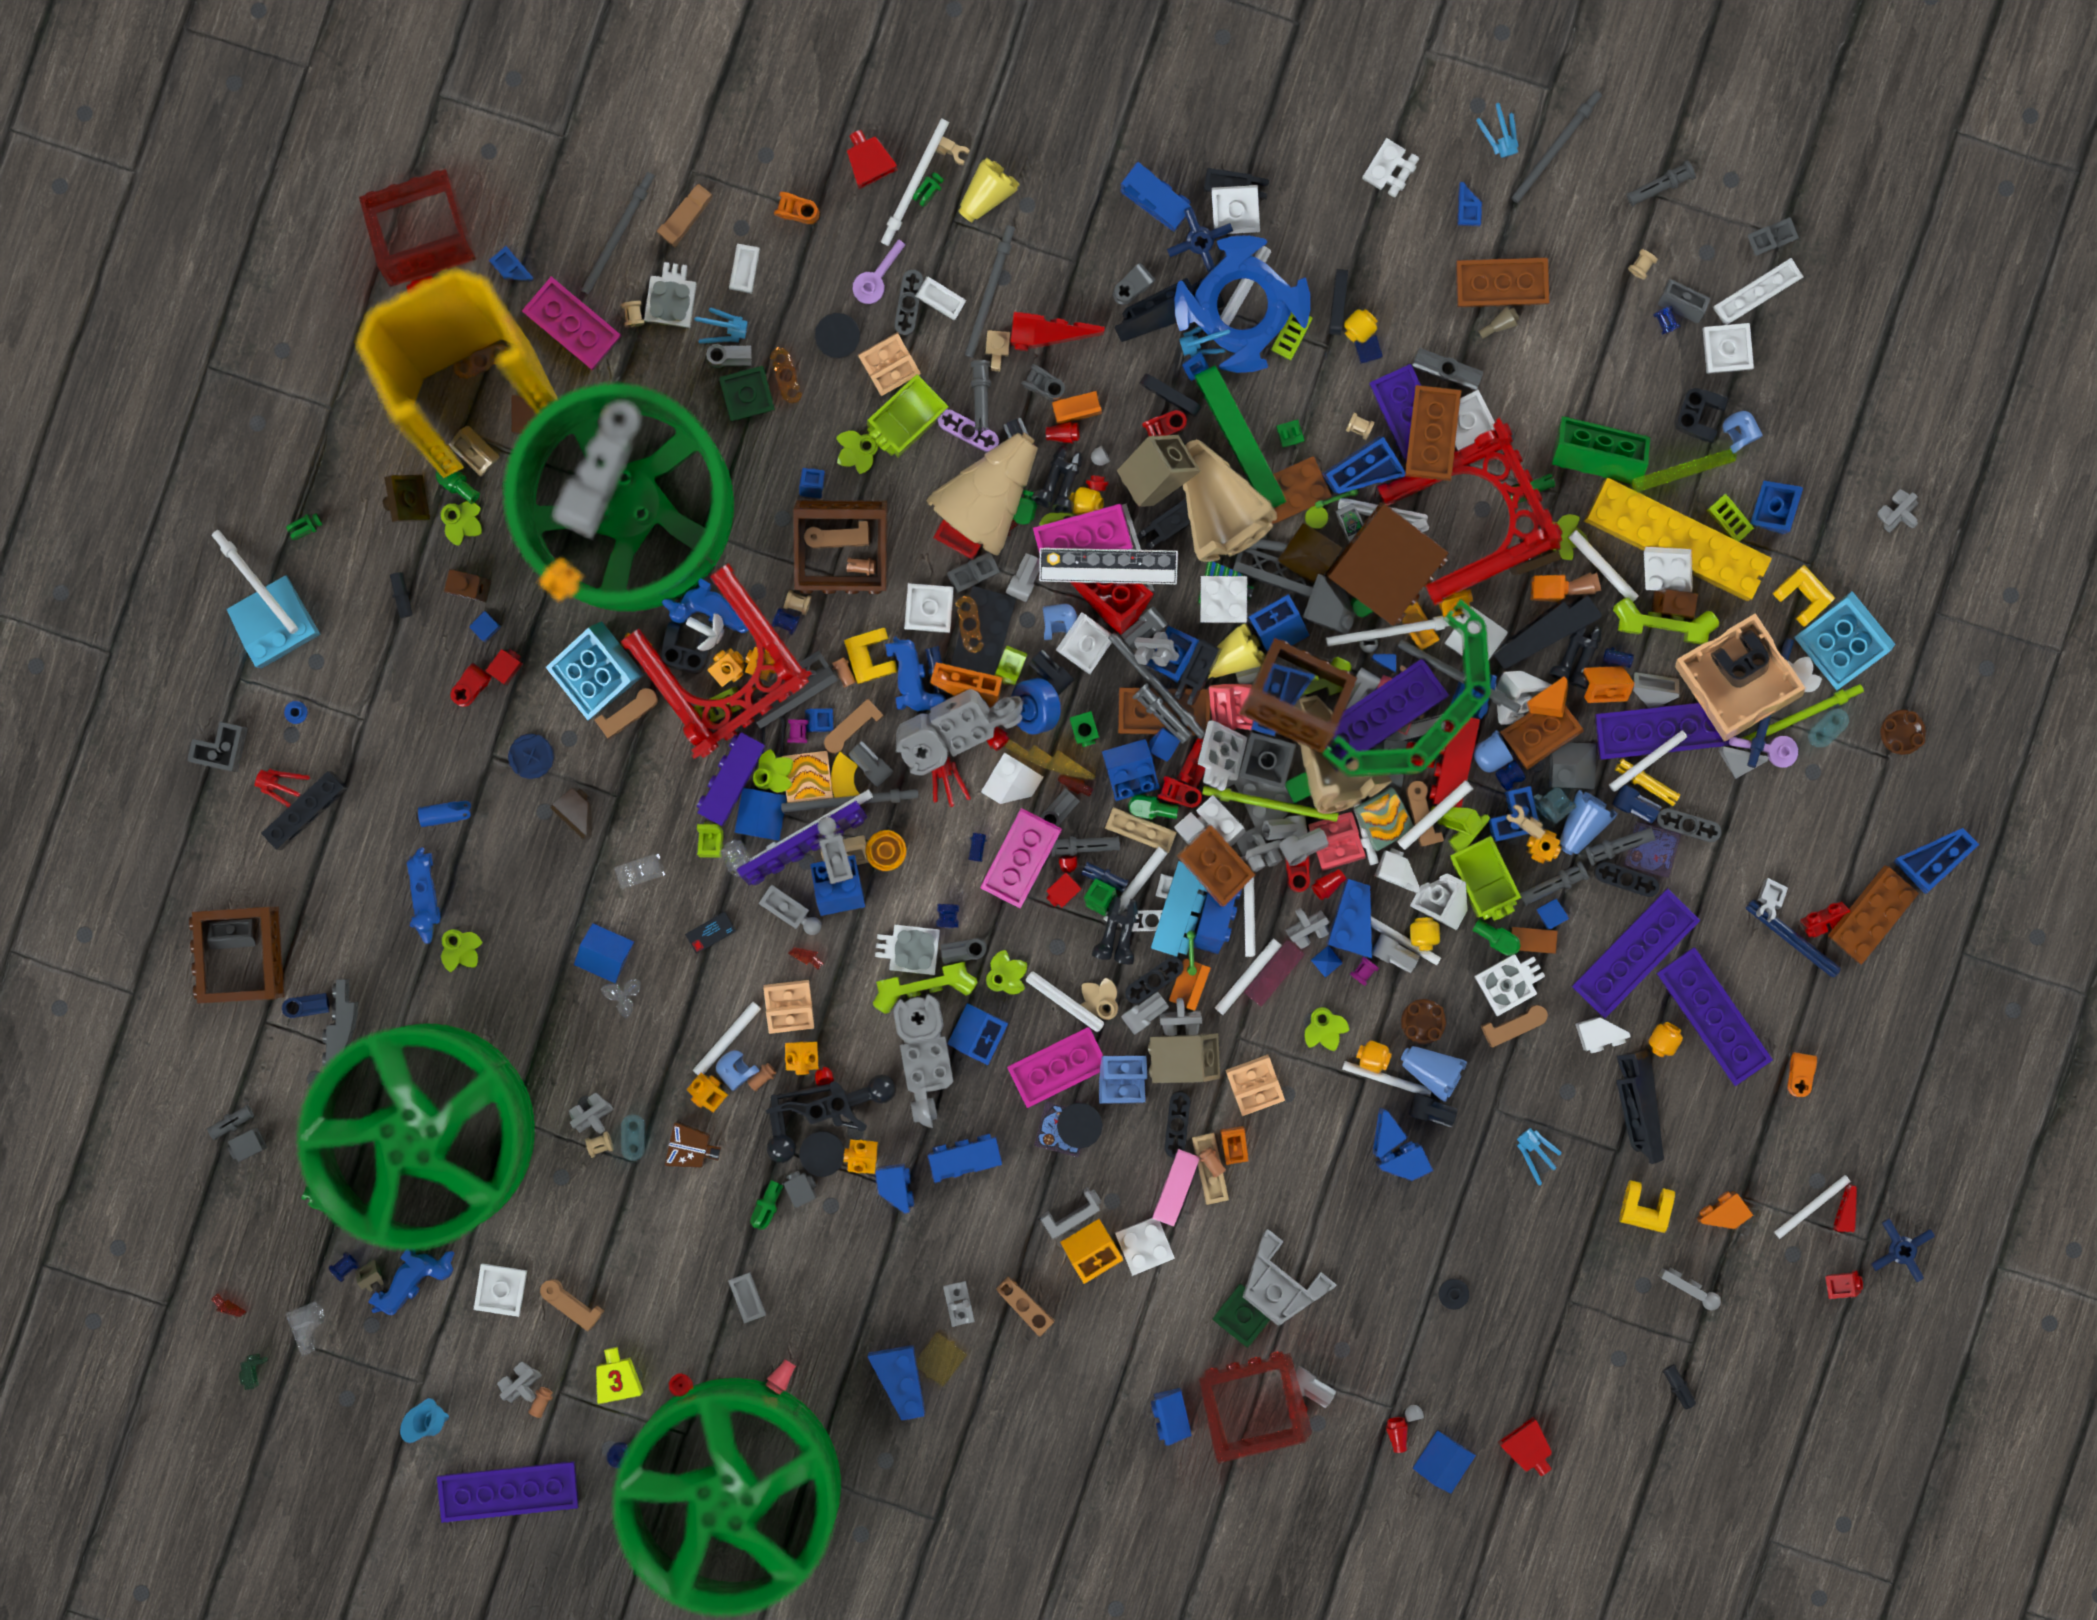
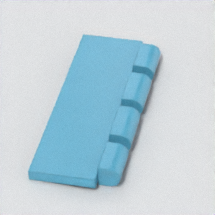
M1178 861L1151 945L1152 949L1177 956L1178 952L1187 955L1189 939L1183 936L1184 933L1190 930L1195 931L1199 919L1191 916V911L1201 913L1206 896L1197 894L1198 889L1207 892L1204 886L1180 861Z

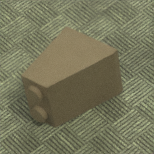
M1179 435L1149 436L1121 465L1117 472L1122 478L1123 484L1126 485L1133 496L1134 502L1139 507L1154 506L1196 476L1200 469Z
M1218 1033L1150 1037L1148 1051L1151 1055L1149 1073L1152 1083L1206 1082L1220 1079Z

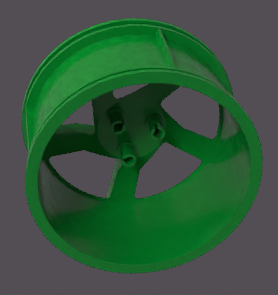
M611 383L593 385L578 389L553 401L536 415L522 432L511 453L504 481V505L508 526L521 554L530 566L543 577L547 569L557 561L548 550L542 533L548 530L571 528L554 519L557 506H538L536 504L538 482L544 465L557 445L569 434L576 436L587 461L590 455L588 448L591 441L597 439L600 429L597 420L602 417L603 411L613 402L623 401L630 403L636 408L639 415L660 420L672 426L676 433L652 456L624 464L595 530L596 533L610 536L616 540L600 588H594L579 581L577 584L579 589L572 597L594 607L619 612L644 611L663 606L661 602L664 599L675 601L697 587L699 579L704 580L722 556L729 540L734 517V493L730 473L724 458L698 421L675 401L651 389L636 385ZM697 451L700 452L705 460L713 483V504L707 529L678 513L655 483L656 480L672 472ZM600 462L599 467L601 468L602 466L604 468L606 466V462ZM656 523L673 537L694 550L689 559L668 577L645 588L627 591L633 556Z
M414 1024L386 1030L362 1038L343 1049L322 1069L314 1080L303 1103L298 1125V1154L303 1176L309 1190L323 1211L336 1224L359 1239L386 1248L404 1250L430 1248L444 1244L467 1233L497 1213L510 1200L523 1181L530 1165L535 1141V1120L530 1096L522 1078L512 1063L496 1047L478 1035L461 1028L443 1024ZM412 1045L444 1051L470 1066L478 1074V1078L440 1112L412 1083L402 1048ZM372 1055L385 1087L395 1104L359 1120H333L334 1108L342 1086L355 1067L364 1058ZM495 1102L502 1121L503 1147L497 1172L492 1182L486 1183L461 1167L447 1162L445 1154L463 1122L488 1103ZM374 1140L377 1184L370 1206H367L347 1184L337 1164L333 1146ZM403 1174L443 1183L470 1203V1208L454 1220L436 1227L411 1226L392 1220L399 1191V1180Z
M747 1378L714 1379L694 1385L684 1396H673L651 1416L642 1431L630 1445L619 1468L614 1488L613 1515L622 1550L630 1565L643 1582L665 1600L686 1610L705 1615L735 1616L748 1614L771 1606L792 1593L809 1577L821 1559L829 1541L831 1530L837 1517L841 1496V1473L835 1447L821 1421L802 1401L784 1390L781 1394H778L765 1385L766 1382ZM733 1410L744 1411L771 1421L783 1429L801 1448V1454L772 1472L765 1480L758 1481L735 1448L730 1412ZM701 1414L710 1452L716 1465L678 1476L647 1472L641 1469L642 1461L647 1452L663 1433L678 1422L690 1416ZM809 1479H813L816 1483L818 1498L816 1522L805 1550L797 1559H793L769 1538L755 1529V1525L779 1495ZM639 1499L668 1502L688 1500L686 1538L675 1561L660 1548L649 1532L643 1519ZM713 1536L750 1552L771 1574L755 1580L727 1582L705 1578L697 1575V1572L704 1557L708 1539Z

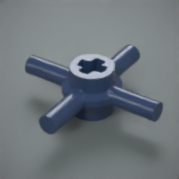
M1188 207L1184 209V213L1191 230L1187 235L1186 241L1168 248L1167 251L1170 257L1187 250L1201 254L1209 273L1215 267L1209 252L1213 246L1214 239L1233 232L1231 223L1211 231L1206 227L1199 226L1193 208ZM1198 236H1201L1203 238L1202 240L1204 243L1199 245V243L1196 242L1198 241L1196 238Z
M1890 1218L1885 1219L1881 1223L1892 1240L1889 1246V1253L1872 1262L1871 1266L1877 1271L1895 1261L1899 1264H1906L1916 1282L1923 1280L1924 1276L1915 1263L1914 1258L1917 1254V1247L1934 1238V1233L1929 1229L1914 1239L1900 1236ZM1901 1246L1907 1247L1904 1250L1906 1252L1904 1255L1899 1253Z

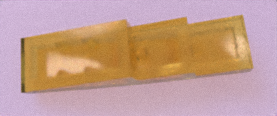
M1010 739L1005 745V748L1045 769L1071 777L1088 780L1095 778L1094 774L1059 750L1051 757L1035 745L1032 746L1029 752Z

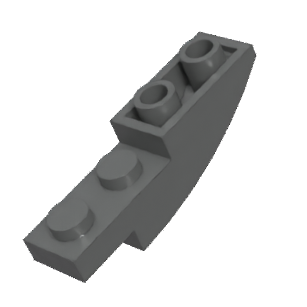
M337 979L336 984H333L332 995L336 998V1007L332 1008V1019L336 1020V1024L326 1025V1029L323 1030V1043H326V1052H323L322 1055L323 1066H326L338 1053L350 1045L358 1015V1002H349L350 979Z

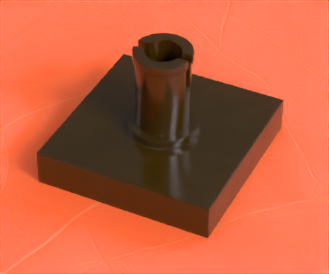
M389 475L384 477L388 497L383 498V507L390 511L392 522L430 520L423 475Z
M1550 550L1509 569L1511 575H1520L1562 558L1559 550Z

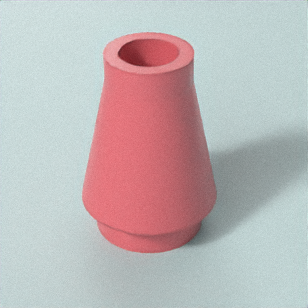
M784 1359L782 1364L767 1378L768 1381L765 1385L778 1394H781L783 1390L786 1391L796 1366Z

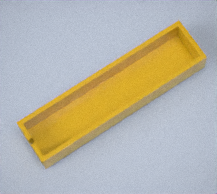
M1610 478L1603 480L1584 519V522L1643 551L1645 547L1691 549L1692 575L1745 601L1753 599L1761 582L1759 578L1764 576L1772 560L1771 557Z

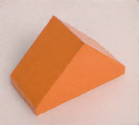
M1565 676L1527 701L1530 713L1563 718L1568 692V682Z
M1244 1127L1220 1130L1226 1165L1248 1162Z

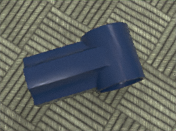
M1623 785L1619 789L1612 802L1614 807L1626 813H1632L1651 824L1658 816L1661 806L1641 796L1638 791L1627 785Z
M327 993L288 998L282 1004V1012L288 1018L330 1013ZM293 1001L299 1005V1011L294 1015L288 1010L289 1004Z

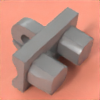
M1900 489L1892 498V501L1898 505L1897 509L1893 511L1885 505L1878 511V517L1884 523L1885 530L1890 533L1901 521L1911 528H1915L1918 525L1917 519L1910 513L1918 505L1916 500L1918 496L1912 492L1909 495Z
M1158 631L1153 638L1137 637L1134 641L1137 648L1135 658L1138 664L1146 665L1150 659H1154L1155 664L1158 666H1166L1170 660L1177 661L1179 658V654L1174 650L1173 641L1168 640L1165 632Z
M1259 833L1250 834L1247 839L1249 850L1246 851L1245 856L1240 858L1247 863L1253 873L1266 866L1262 860L1263 857L1269 867L1275 866L1282 861L1278 851L1281 841L1279 839L1266 844Z
M1299 908L1295 912L1300 922L1285 929L1292 942H1295L1300 949H1303L1311 943L1307 935L1315 931L1318 938L1329 935L1327 925L1329 921L1321 910L1307 917L1304 911Z
M1178 998L1177 1012H1163L1160 1014V1023L1163 1025L1165 1036L1177 1035V1025L1185 1024L1187 1035H1197L1199 1024H1202L1201 1011H1184L1183 998Z
M594 1093L587 1099L591 1106L589 1110L584 1112L580 1105L569 1110L572 1119L570 1124L579 1133L591 1125L596 1132L598 1131L599 1134L603 1133L605 1128L600 1119L614 1110L610 1103L605 1101L599 1094Z
M966 1281L943 1286L952 1327L975 1322ZM963 1299L961 1303H954V1301Z
M520 1362L514 1368V1371L519 1376L515 1382L506 1376L497 1383L502 1392L499 1396L503 1401L507 1400L512 1403L520 1395L529 1402L534 1401L536 1398L529 1387L542 1375L528 1364Z

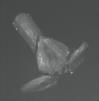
M633 979L625 983L623 991L620 990L617 984H607L601 988V991L606 998L619 1001L617 1005L618 1012L624 1018H628L633 1011V1003L627 997L636 996L640 991L641 984L639 980Z

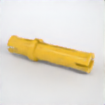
M1621 758L1620 764L1618 763L1615 767V771L1623 775L1634 765ZM1645 770L1631 779V783L1642 786L1671 806H1674L1676 804L1675 801H1678L1680 797L1679 793L1646 774Z

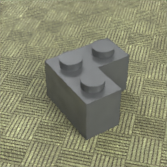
M220 722L215 743L192 739L187 761L238 772L248 728Z

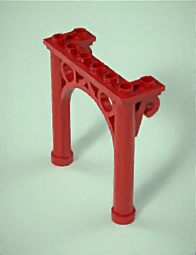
M1500 418L1496 419V423L1493 424V430L1480 434L1474 439V443L1454 452L1452 476L1458 474L1475 475L1490 482L1500 492L1507 504L1510 516L1507 536L1502 545L1492 554L1425 585L1435 606L1442 603L1443 599L1549 549L1551 551L1554 549L1556 551L1561 550L1560 542L1563 541L1562 531L1557 522H1552L1553 519L1547 508L1543 510L1540 504L1543 501L1538 489L1533 490L1530 484L1533 479L1528 469L1523 470L1520 464L1523 462V459L1518 449L1513 450L1510 444L1513 442L1511 429L1507 423L1503 424ZM1485 458L1482 469L1469 466ZM1500 460L1505 467L1504 473L1500 476L1488 473L1490 461ZM1510 470L1519 487H1511L1506 482L1501 483L1509 477ZM1403 476L1388 484H1380L1377 486V489L1384 504L1389 506L1442 480ZM1524 496L1531 511L1523 509L1515 514V510H1518V501ZM1519 518H1530L1534 524V529L1530 533L1519 531L1516 528ZM1514 535L1524 540L1523 542L1508 548L1512 542Z
M729 563L711 575L710 578L751 632L758 650L755 671L751 679L741 690L721 699L696 697L679 684L640 629H637L621 641L625 649L628 648L685 725L683 727L684 734L695 745L692 749L694 753L692 757L694 759L700 755L703 758L719 747L718 741L722 738L726 741L737 734L736 728L741 725L743 728L755 721L753 716L759 712L761 715H764L773 708L771 703L777 699L779 702H782L791 695L789 691L793 694L809 682L807 678L812 674L810 670L802 669L732 573L734 570ZM765 649L774 660L773 664H764ZM762 671H775L778 676L777 682L772 686L762 684L760 679ZM754 684H756L760 691L769 692V694L755 704L752 699L753 692L756 689L753 686ZM691 703L705 706L702 717ZM730 703L731 706L740 705L746 710L731 720L732 710L727 704ZM712 707H720L725 711V719L720 723L710 721L709 711ZM710 729H717V731L713 733Z

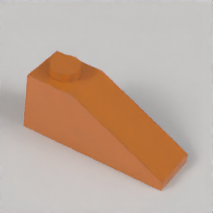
M936 662L930 683L954 696L973 689L980 694L989 708H991L999 700L1002 677Z

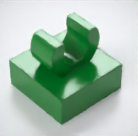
M1298 419L1276 426L1282 449L1305 441Z

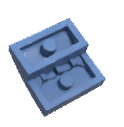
M1102 1056L1099 1076V1104L1145 1103L1144 1079H1147L1146 1056Z

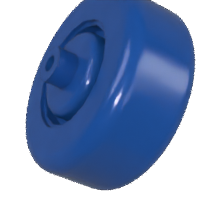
M1041 678L1018 683L1011 694V697H1021L1023 703L1021 711L1022 720L1017 726L1022 731L1032 735L1052 730L1057 725L1061 713L1060 700L1054 687L1048 681Z

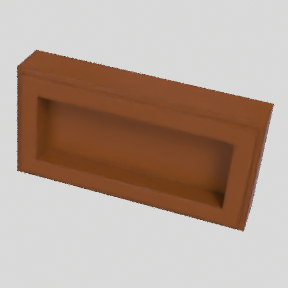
M1511 927V933L1520 940L1521 947L1519 951L1556 954L1558 931Z

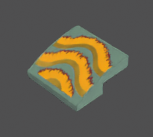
M1392 787L1354 807L1360 826L1366 830L1372 848L1376 851L1400 839L1413 828L1403 803Z

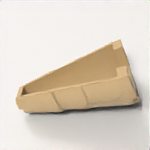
M1025 432L1022 435L1019 433L1015 434L985 453V457L961 471L959 475L933 491L927 498V503L935 505L933 509L974 543L983 544L985 550L998 556L1004 547L1013 517L1016 515L1023 488L1027 486L1038 449L1033 444L1035 440Z
M1197 439L1188 442L1185 446L1200 469L1196 476L1183 484V490L1186 491L1188 517L1191 522L1195 553L1200 561L1205 562L1217 561L1220 559V555L1228 554L1230 557L1238 554L1258 542L1273 527L1271 522L1277 519V514L1271 503L1252 488L1244 478L1231 469L1229 463Z
M1317 695L1310 697L1301 696L1294 705V707L1325 722H1329L1333 714ZM1298 742L1301 745L1303 764L1306 768L1314 806L1319 813L1330 814L1349 809L1360 804L1359 800L1365 799L1368 795L1373 797L1392 782L1388 775L1347 777L1340 771L1336 773L1330 763L1322 756L1323 753H1319ZM1353 761L1346 767L1349 770H1356L1358 764L1356 761Z

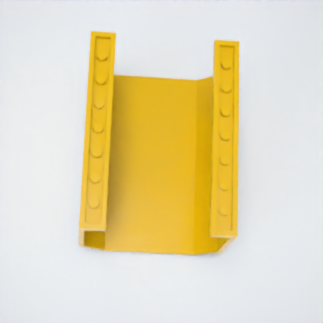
M456 270L445 272L438 279L430 283H423L416 290L401 294L396 300L376 307L375 311L369 313L358 341L361 353L393 420L443 478L463 469L464 466L458 456L414 405L424 378L499 340L511 342L514 350L497 359L538 415L545 407L558 399L531 343L486 279Z

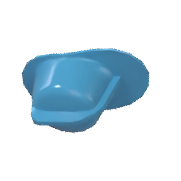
M428 1398L405 1415L400 1428L401 1437L405 1442L412 1443L424 1436H435L442 1430L444 1423L449 1419V1415L441 1407L437 1406L433 1399Z

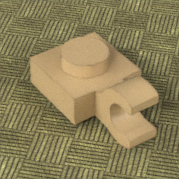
M942 137L936 152L942 155L946 153L953 155L957 164L964 165V160L959 159L958 155L961 152L969 155L970 150Z
M987 330L986 355H992L991 371L1000 372L1001 356H1008L1010 332Z
M1514 805L1513 808L1518 811V816L1513 818L1507 815V820L1516 823L1536 839H1540L1545 833L1541 829L1543 825L1532 817L1530 820L1525 818L1523 809L1518 805Z

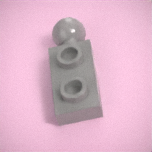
M824 817L818 822L819 832L825 835L824 838L819 839L830 883L833 884L851 879L853 876L841 833L834 834L836 830L835 821L830 817Z
M773 885L769 887L759 902L761 906L795 929L802 924L804 931L809 935H816L821 930L822 925L818 918L806 917L809 909Z
M1670 1267L1668 1271L1662 1268L1658 1274L1660 1278L1701 1300L1706 1309L1713 1311L1719 1308L1721 1299L1718 1294L1714 1292L1705 1293L1700 1290L1701 1284L1692 1279L1686 1282L1680 1278L1682 1274Z

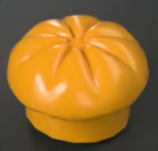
M882 830L873 834L869 838L865 849L869 863L881 871H891L898 868L905 860L907 852L906 844L902 837L890 830Z

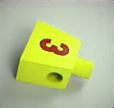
M618 1347L605 1349L606 1363H601L596 1368L598 1404L641 1396L643 1389L631 1358L620 1360Z

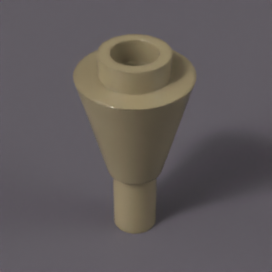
M1506 306L1492 320L1491 324L1478 332L1484 339L1495 331L1499 332L1518 326L1516 321L1520 320L1514 308L1509 310Z

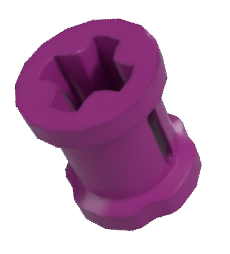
M789 719L790 738L787 739V742L808 743V740L805 739L808 720Z
M1363 956L1361 958L1362 962L1354 972L1351 971L1350 975L1366 986V981L1379 968Z

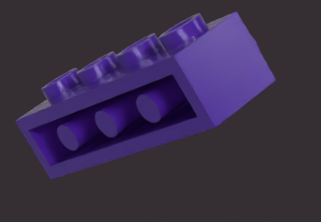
M741 732L739 736L734 735L729 744V747L732 748L729 755H724L718 765L721 768L717 776H712L707 786L710 788L707 796L702 795L696 806L699 808L698 814L721 826H724L760 756L766 748V745Z

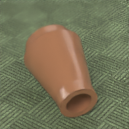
M1590 572L1569 582V596L1596 594L1597 591H1601L1597 573L1591 574Z

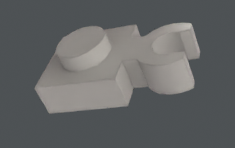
M1769 878L1764 880L1758 897V901L1762 902L1763 905L1757 909L1756 916L1760 917L1766 911L1768 913L1767 921H1772L1776 917L1775 909L1778 910L1782 907L1788 887Z

